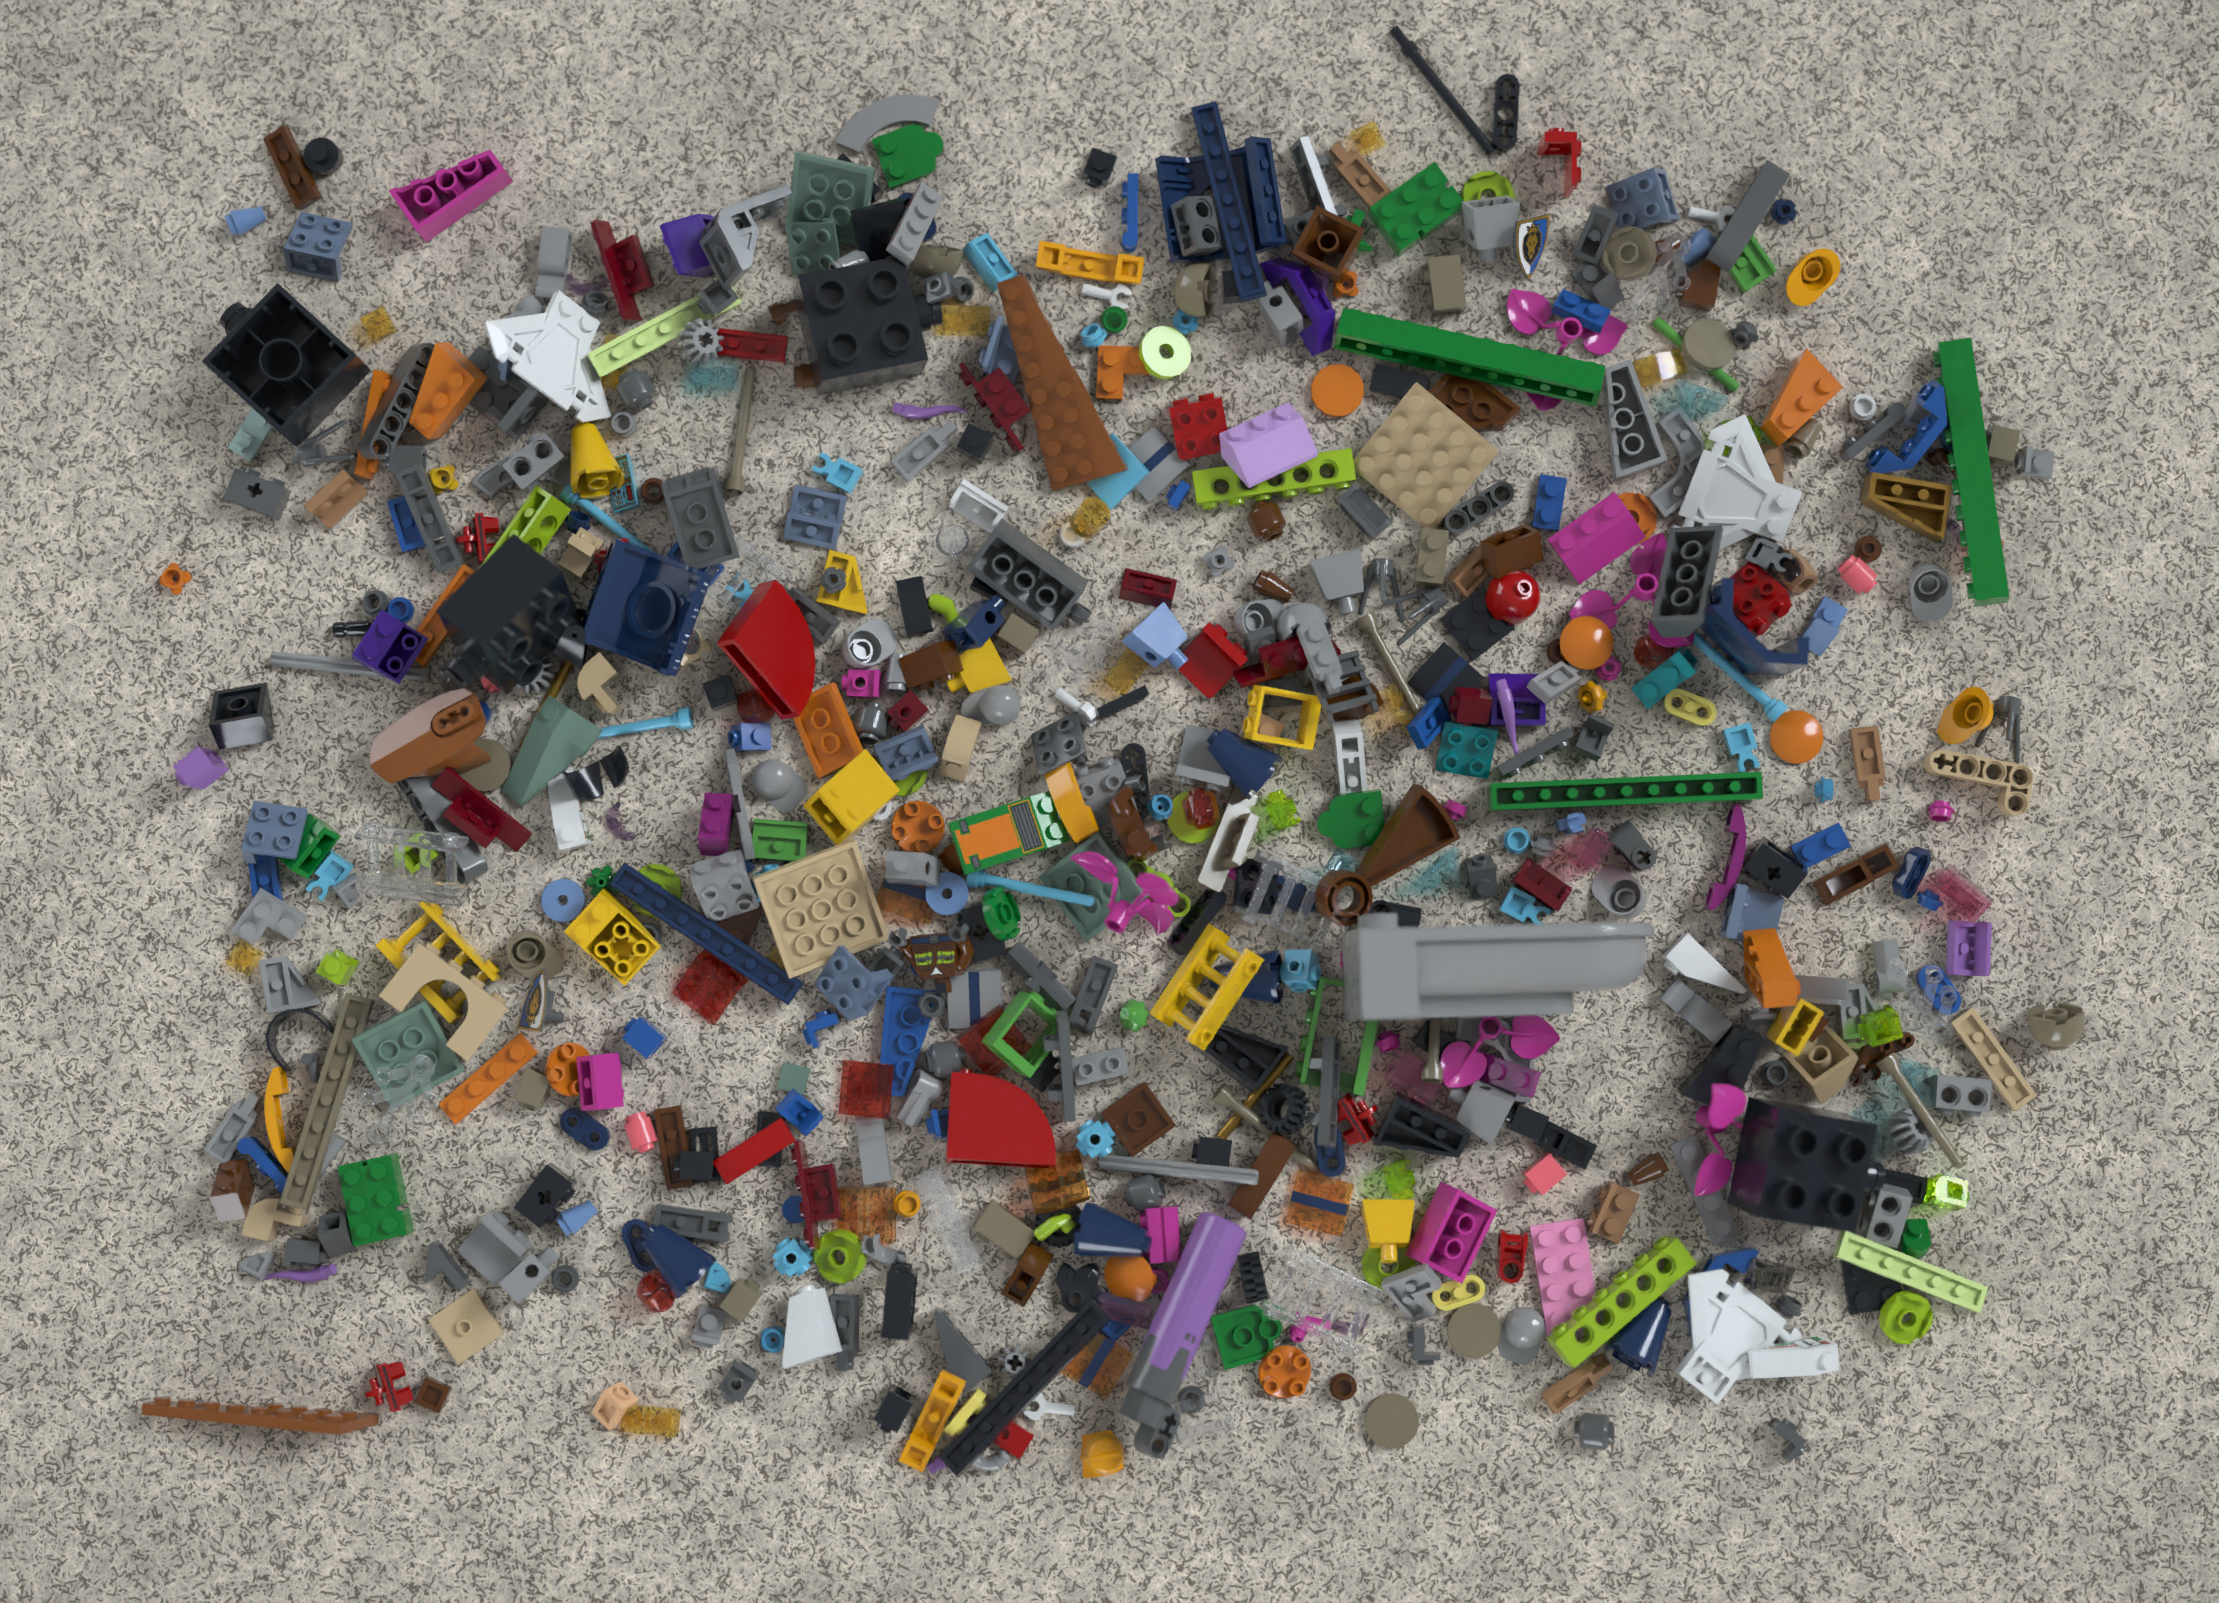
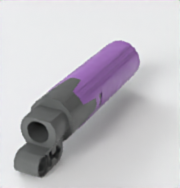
M1209 1212L1199 1213L1125 1385L1130 1388L1119 1411L1120 1414L1140 1423L1134 1437L1135 1449L1155 1459H1161L1166 1456L1179 1428L1180 1414L1171 1407L1186 1377L1247 1235L1241 1226Z

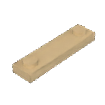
M1969 1007L1948 1022L1989 1080H1992V1084L2012 1111H2017L2037 1096L1974 1007Z

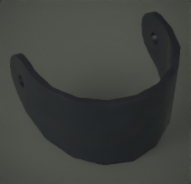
M578 608L580 617L583 618L586 610ZM577 624L567 626L552 655L583 670L588 644H585L584 629ZM572 633H576L577 637H573Z
M618 745L613 752L599 760L614 788L625 780L629 772L627 758L620 745ZM599 761L567 773L565 770L562 771L576 799L583 801L594 800L604 795Z
M308 1008L288 1009L277 1014L268 1024L265 1036L267 1049L283 1070L288 1072L290 1067L281 1057L276 1046V1035L280 1025L287 1017L296 1012H303L315 1017L333 1034L335 1027L320 1012Z

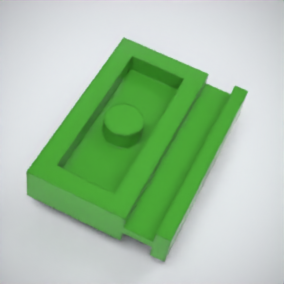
M1752 235L1738 260L1729 271V274L1744 294L1773 275L1777 269Z
M754 819L752 842L755 858L796 861L806 857L809 823Z

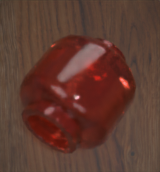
M1648 633L1638 638L1633 651L1636 661L1641 666L1655 669L1674 654L1676 647L1661 646L1654 642Z
M755 688L745 690L738 697L737 711L741 719L746 723L767 722L776 713Z
M1204 788L1190 790L1188 792L1189 795L1182 801L1187 824L1194 826L1197 830L1214 826L1215 821L1220 816L1216 796L1213 792L1204 791Z
M660 1272L645 1275L636 1288L637 1297L645 1308L652 1313L669 1310L676 1299Z

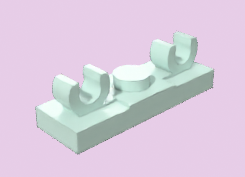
M252 408L228 448L247 460L252 461L273 427Z

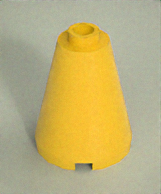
M589 422L577 423L570 432V485L574 494L576 492L579 493L580 498L584 499L610 495V489L616 486L618 490L622 487L624 483L623 471L596 425Z

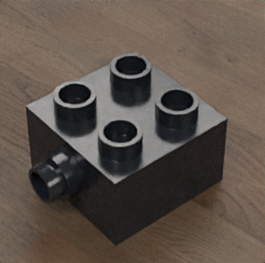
M896 257L798 275L793 291L817 396L922 374L928 362L922 332L930 331L931 326L934 327L942 324L940 302L929 304L923 293L913 295L906 265Z
M278 283L254 308H247L240 302H237L224 311L219 323L226 330V336L202 360L210 370L296 447L321 424L371 371L351 349Z
M514 533L436 609L456 648L451 653L453 658L445 665L447 670L465 686L471 684L474 678L480 680L484 676L506 695L517 684L527 686L534 681L542 669L543 663L541 660L557 646L565 628L572 624L580 626L579 622L582 620L561 570ZM572 633V636H573V637H576L577 634H576V633Z
M1749 1097L1727 1203L1758 1218L1856 1233L1863 1195L1869 1192H1879L1885 1182V1168L1883 1164L1871 1158L1878 1125L1843 1112Z

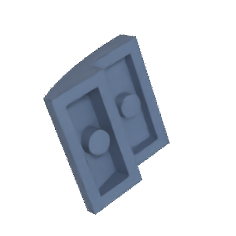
M795 484L783 538L835 550L848 495Z

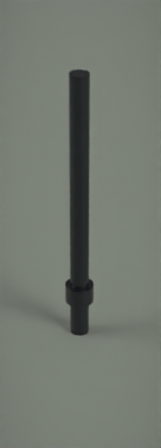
M1397 25L1393 27L1389 33L1400 45V51L1406 59H1411L1487 156L1494 152L1496 148L1418 52L1419 48L1414 41H1409Z

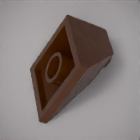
M1316 206L1292 251V255L1317 273L1341 284L1354 261L1365 229Z

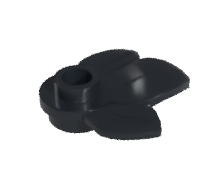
M1067 1263L1062 1264L1057 1274V1286L1062 1291V1306L1068 1312L1077 1313L1090 1299H1093L1099 1305L1106 1298L1108 1290L1103 1286L1097 1285L1099 1271L1095 1263L1086 1264L1077 1271ZM1072 1294L1079 1296L1080 1301L1078 1304L1071 1302L1070 1297Z

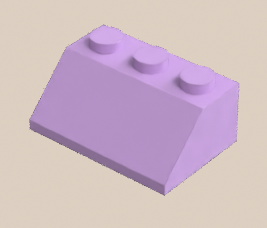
M1289 402L1219 434L1221 458L1248 488L1318 456L1317 449L1303 417Z

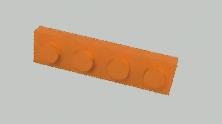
M373 370L361 438L393 376L385 371ZM376 442L373 443L375 453L378 452V444ZM358 450L354 474L363 479L373 480L374 474H377L379 471L380 461L379 459H365Z
M465 564L461 566L416 630L429 638L415 659L416 662L424 667L428 665L449 635L436 609L475 572Z
M519 1033L438 1105L453 1123L457 1125L539 1052L522 1033Z

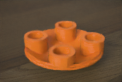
M1581 616L1573 619L1564 627L1560 636V654L1572 666L1579 669L1590 670L1603 665L1613 650V637L1610 629L1603 621L1595 617Z
M1792 710L1783 713L1774 721L1770 730L1771 749L1779 758L1789 763L1800 764L1810 761L1819 753L1823 745L1824 737L1820 723L1814 716L1805 711Z
M909 801L902 805L894 814L891 822L893 839L906 852L927 853L932 851L941 842L945 831L944 819L935 806L925 801Z
M563 1043L554 1048L548 1056L546 1076L552 1088L561 1095L568 1097L580 1095L576 1057L590 1055L583 1046L577 1043Z
M1110 1257L1106 1263L1104 1271L1105 1281L1109 1290L1116 1298L1123 1302L1134 1304L1144 1301L1151 1294L1157 1282V1277L1143 1257Z
M1289 1345L1279 1346L1270 1350L1261 1360L1258 1369V1378L1262 1388L1266 1393L1276 1398H1290L1302 1395L1311 1376V1364L1306 1354L1299 1348Z

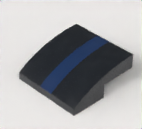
M1443 642L1407 684L1427 702L1431 698L1440 697L1450 716L1449 699L1450 696H1454L1455 687L1475 688L1484 677Z

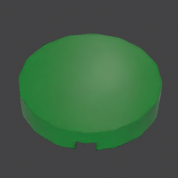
M997 887L985 893L982 903L983 914L991 933L997 939L1006 941L1016 938L1020 933L1021 927H1017L1018 922L1021 921V913L1013 895L1010 892L1005 893L1003 887Z

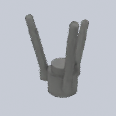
M345 419L316 436L305 439L306 445L299 447V457L303 466L310 467L324 462L357 458L356 453L327 456L324 445L317 444L319 440L346 425L347 421Z
M1373 559L1372 567L1367 568L1364 592L1358 610L1359 615H1362L1364 612L1372 578H1374V582L1380 583L1382 603L1386 602V583H1389L1390 579L1394 598L1400 596L1396 568H1393L1392 559ZM1399 602L1396 603L1399 621L1403 623L1405 621L1402 603Z
M1425 586L1419 591L1398 596L1382 603L1383 606H1388L1416 597H1422L1419 599L1421 607L1409 614L1408 619L1411 620L1423 612L1427 614L1397 641L1398 646L1409 639L1430 618L1438 614L1440 608L1447 605L1443 592L1437 586L1430 590Z
M2000 696L1998 703H1993V719L1989 726L1981 730L1975 747H1980L1996 714H1999V719L2007 721V741L2011 740L2014 723V761L2018 764L2020 762L2021 699L2013 696Z

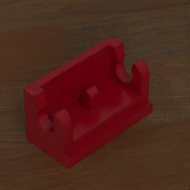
M1528 857L1511 880L1513 884L1554 912L1560 910L1572 892V887L1562 882Z

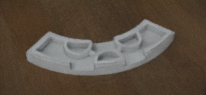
M913 94L895 95L880 99L855 114L844 126L835 143L861 154L867 142L887 126L896 123H918L930 127L940 100Z
M538 453L540 459L549 456V454ZM506 458L490 464L470 482L491 500L503 489L516 483L502 466L506 463ZM570 461L544 481L554 483L564 489L570 483ZM524 463L518 467L517 473L519 476L528 473L529 464Z
M734 748L727 749L724 755L743 856L746 860L754 859V848L737 757Z

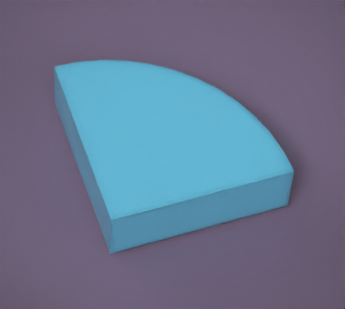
M714 1262L708 1270L703 1287L728 1294L731 1291V1281L727 1271L723 1269L724 1267Z

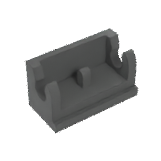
M1357 482L1336 500V504L1371 542L1393 523Z

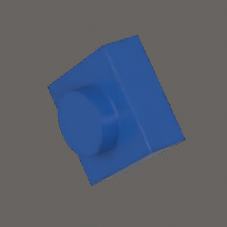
M1181 480L1178 486L1173 484L1166 495V498L1169 499L1167 507L1177 512L1190 491L1191 485Z

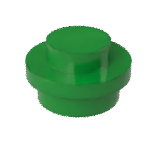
M1110 306L1103 311L1101 323L1108 332L1118 333L1127 325L1128 317L1121 307Z

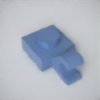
M1576 812L1566 815V818L1557 820L1554 823L1557 832L1564 830L1565 835L1570 833L1574 835L1584 832L1581 824L1587 822L1584 813L1579 814Z

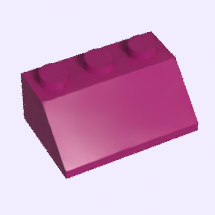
M1613 492L1549 538L1548 542L1580 585L1646 537L1623 502Z
M1440 1182L1405 1255L1421 1264L1427 1263L1431 1269L1462 1284L1498 1210L1453 1186Z

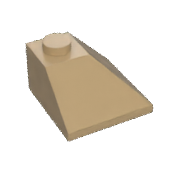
M1827 1024L1823 1028L1821 1035L1813 1043L1810 1041L1806 1042L1798 1057L1787 1050L1782 1052V1055L1804 1087L1819 1104H1822L1843 1089L1858 1060V1056Z

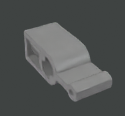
M542 227L538 256V279L535 290L536 298L551 299L553 293L559 290L564 293L573 234L569 229Z
M1676 978L1659 997L1681 1019L1712 1045H1716L1733 1025L1679 978Z
M882 1113L855 1117L864 1186L866 1188L893 1184Z

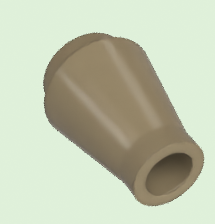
M1810 418L1807 423L1788 438L1787 450L1798 458H1804L1805 455H1809L1823 428L1822 423L1815 418Z

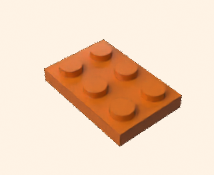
M830 683L812 692L801 715L794 717L793 720L817 778L823 779L843 769L864 750L836 683Z

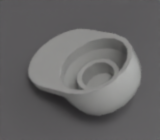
M1933 563L1923 564L1915 568L1910 574L1908 582L1912 612L1922 621L1942 619L1948 614L1953 603L1952 584L1948 573L1941 566Z
M1275 599L1254 600L1244 603L1236 610L1234 615L1235 630L1240 637L1247 640L1246 633L1272 626L1277 640L1279 639L1277 633L1278 619L1286 610V607Z
M872 619L853 630L844 639L842 655L851 667L866 670L875 666L895 651L897 637L887 622L880 619Z
M995 685L973 692L961 704L962 716L980 721L982 725L988 723L1008 725L1018 717L1021 709L1020 698L1017 692L1007 685Z
M768 759L762 761L752 773V784L756 792L780 811L792 812L808 792L804 779L779 760Z
M1606 866L1594 877L1591 886L1594 896L1616 917L1631 919L1638 916L1645 908L1647 901L1645 890L1621 866Z
M1519 1307L1508 1314L1498 1342V1351L1502 1358L1523 1365H1527L1535 1359L1546 1328L1544 1319L1538 1311L1530 1307Z

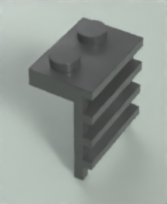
M1358 650L1337 655L1343 673L1340 679L1358 675L1360 678L1358 682L1343 685L1339 693L1329 695L1327 690L1323 691L1321 684L1325 683L1324 681L1319 682L1317 678L1314 679L1309 663L1300 678L1304 688L1314 687L1328 725L1334 724L1335 721L1332 713L1365 704H1370L1373 713L1379 711L1376 694L1372 692L1371 682L1366 677L1365 667L1360 662ZM1362 689L1366 693L1365 696L1328 705L1326 700Z

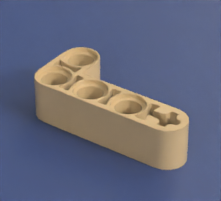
M1948 750L1932 751L1924 757V769L1931 775L2000 788L1998 809L2003 815L2012 817L2024 814L2027 811L2034 779L2033 772L2028 766ZM1939 758L1940 762L1951 763L1950 766L1938 767V764L1934 763V759ZM1962 760L1969 765V772L1966 775L1960 771ZM1988 766H1992L1996 771L1993 780L1986 774ZM2015 771H2018L2022 776V782L2019 785L2013 780ZM2011 797L2017 801L2018 806L2015 811H2012L2008 806V801Z

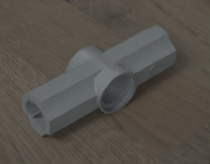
M1021 942L1017 943L1004 956L1005 960L1014 970L1023 977L1022 980L1034 992L1041 995L1055 1010L1065 1011L1076 1000L1074 995L1060 983L1057 975L1042 960L1039 961Z

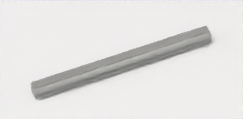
M272 652L270 659L271 665L276 667L383 677L353 659ZM412 665L403 679L429 681L431 668Z
M1106 1155L1099 1159V1168L1102 1170L1150 1173L1152 1175L1256 1185L1259 1180V1172L1256 1169Z

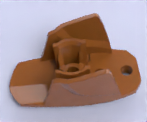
M465 688L453 690L434 697L405 714L374 738L370 753L371 768L381 778L393 784L410 777L439 776L446 767H449L459 775L490 762V755L475 743L484 733L486 718L477 695Z

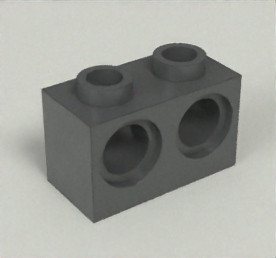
M1211 195L1187 196L1171 205L1183 257L1207 256L1223 248Z

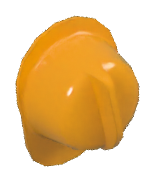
M1826 248L1816 249L1802 255L1796 261L1795 267L1787 279L1786 294L1789 300L1798 306H1807L1816 301L1838 278L1840 272L1838 255Z
M1972 686L1966 688L1943 710L1937 728V733L1941 740L1948 744L1962 743L1976 731L1983 730L1989 726L1993 719L1994 704L1990 701L1986 691L1980 687Z
M1112 1430L1082 1435L1080 1459L1082 1460L1083 1478L1110 1475L1124 1468V1448Z

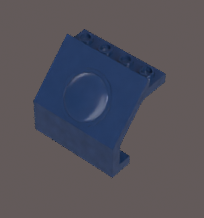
M1251 136L1244 139L1245 146L1229 151L1256 254H1260L1283 245L1287 241L1271 138ZM1161 155L1155 158L1171 263H1183L1185 266L1229 259L1221 227H1219L1223 248L1207 256H1182L1171 205L1187 196H1202L1204 192L1211 189L1203 155L1195 157Z
M612 537L580 625L585 631V644H591L651 667L661 674L676 677L713 575Z
M1722 578L1711 586L1705 620L1699 628L1744 674L1784 676L1808 665L1809 637H1797L1774 648V652L1768 650L1733 614L1734 578Z

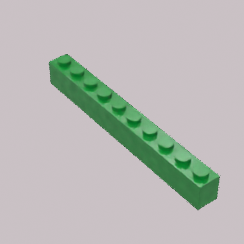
M1347 308L1342 310L1334 349L1593 407H1596L1601 392L1606 367L1592 361H1582L1564 355L1546 353L1542 350H1532L1515 344H1505L1488 338H1478L1461 332H1451L1434 326H1424L1411 321L1397 320L1384 315H1375Z
M1970 337L1938 342L1937 352H1933L1934 368L1940 369L1941 377H1937L1936 382L1944 387L1948 428H1944L1945 444L1951 445L1952 453L1947 454L1949 470L1954 469L1955 479L1951 480L1953 496L1958 495L1959 505H1955L1957 522L1962 521L1963 531H1959L1960 547L1966 548L1967 557L1962 558L1964 573H1969L1971 582L1966 583L1968 600L1973 599L1974 607L2008 603L2009 589L1972 339Z
M1762 772L1505 782L1487 785L1488 812L1757 801L1763 799Z

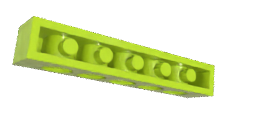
M1351 448L1318 453L1317 457L1278 474L1281 479V484L1278 486H1271L1265 480L1256 484L1252 490H1244L1240 486L1241 479L1230 466L1192 471L1191 475L1196 507L1202 506L1203 510L1218 508V503L1229 502V506L1245 504L1244 500L1255 498V502L1269 501L1271 496L1280 494L1282 498H1292L1298 496L1297 492L1307 490L1309 495L1323 493L1324 488L1334 487L1335 491L1346 490L1350 488V484H1354L1356 481ZM1325 466L1330 467L1334 472V476L1329 479L1323 478L1319 470ZM1298 470L1304 471L1308 479L1302 483L1297 482L1293 478V473ZM1217 482H1224L1229 490L1225 494H1218L1213 486Z
M536 485L484 562L513 533L541 554L571 509Z
M1672 1236L1659 1238L1653 1244L1654 1248L1651 1251L1635 1258L1633 1261L1634 1265L1631 1268L1615 1275L1611 1285L1606 1289H1599L1593 1294L1591 1302L1586 1306L1582 1305L1575 1309L1571 1314V1319L1566 1323L1558 1324L1552 1329V1335L1547 1338V1341L1566 1365L1573 1368L1577 1367L1697 1264L1678 1238ZM1663 1258L1665 1266L1661 1271H1658L1657 1262ZM1643 1275L1645 1283L1641 1288H1638L1636 1284L1637 1279ZM1622 1292L1624 1294V1302L1618 1306L1616 1297ZM1603 1310L1604 1318L1600 1323H1597L1595 1319L1598 1311ZM1582 1327L1584 1331L1583 1337L1577 1341L1575 1339V1332L1578 1328Z

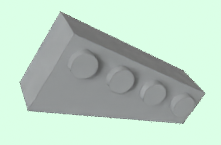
M1630 359L1605 368L1603 391L1612 480L1616 482L1661 466L1668 459L1632 360Z

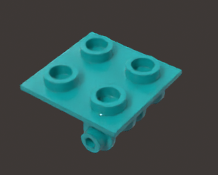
M1445 721L1444 728L1441 730L1442 737L1435 771L1488 779L1498 730Z

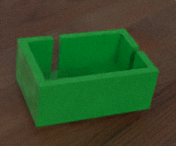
M1433 162L1369 208L1368 217L1397 257H1400L1417 245L1419 239L1424 240L1462 213L1463 199L1452 185L1447 188L1449 180L1436 162Z
M398 1153L337 1166L354 1247L414 1232L410 1209L398 1211L397 1206L408 1203Z

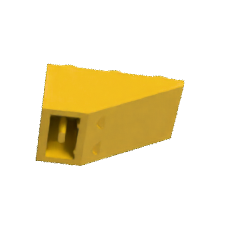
M865 749L824 784L803 807L834 844L838 845L855 837L901 790Z
M605 887L564 931L565 934L624 986L661 947L630 910Z

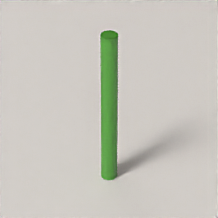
M1658 316L1652 323V326L1682 350L1683 336ZM1722 369L1708 371L1733 393L1740 386L1737 381Z

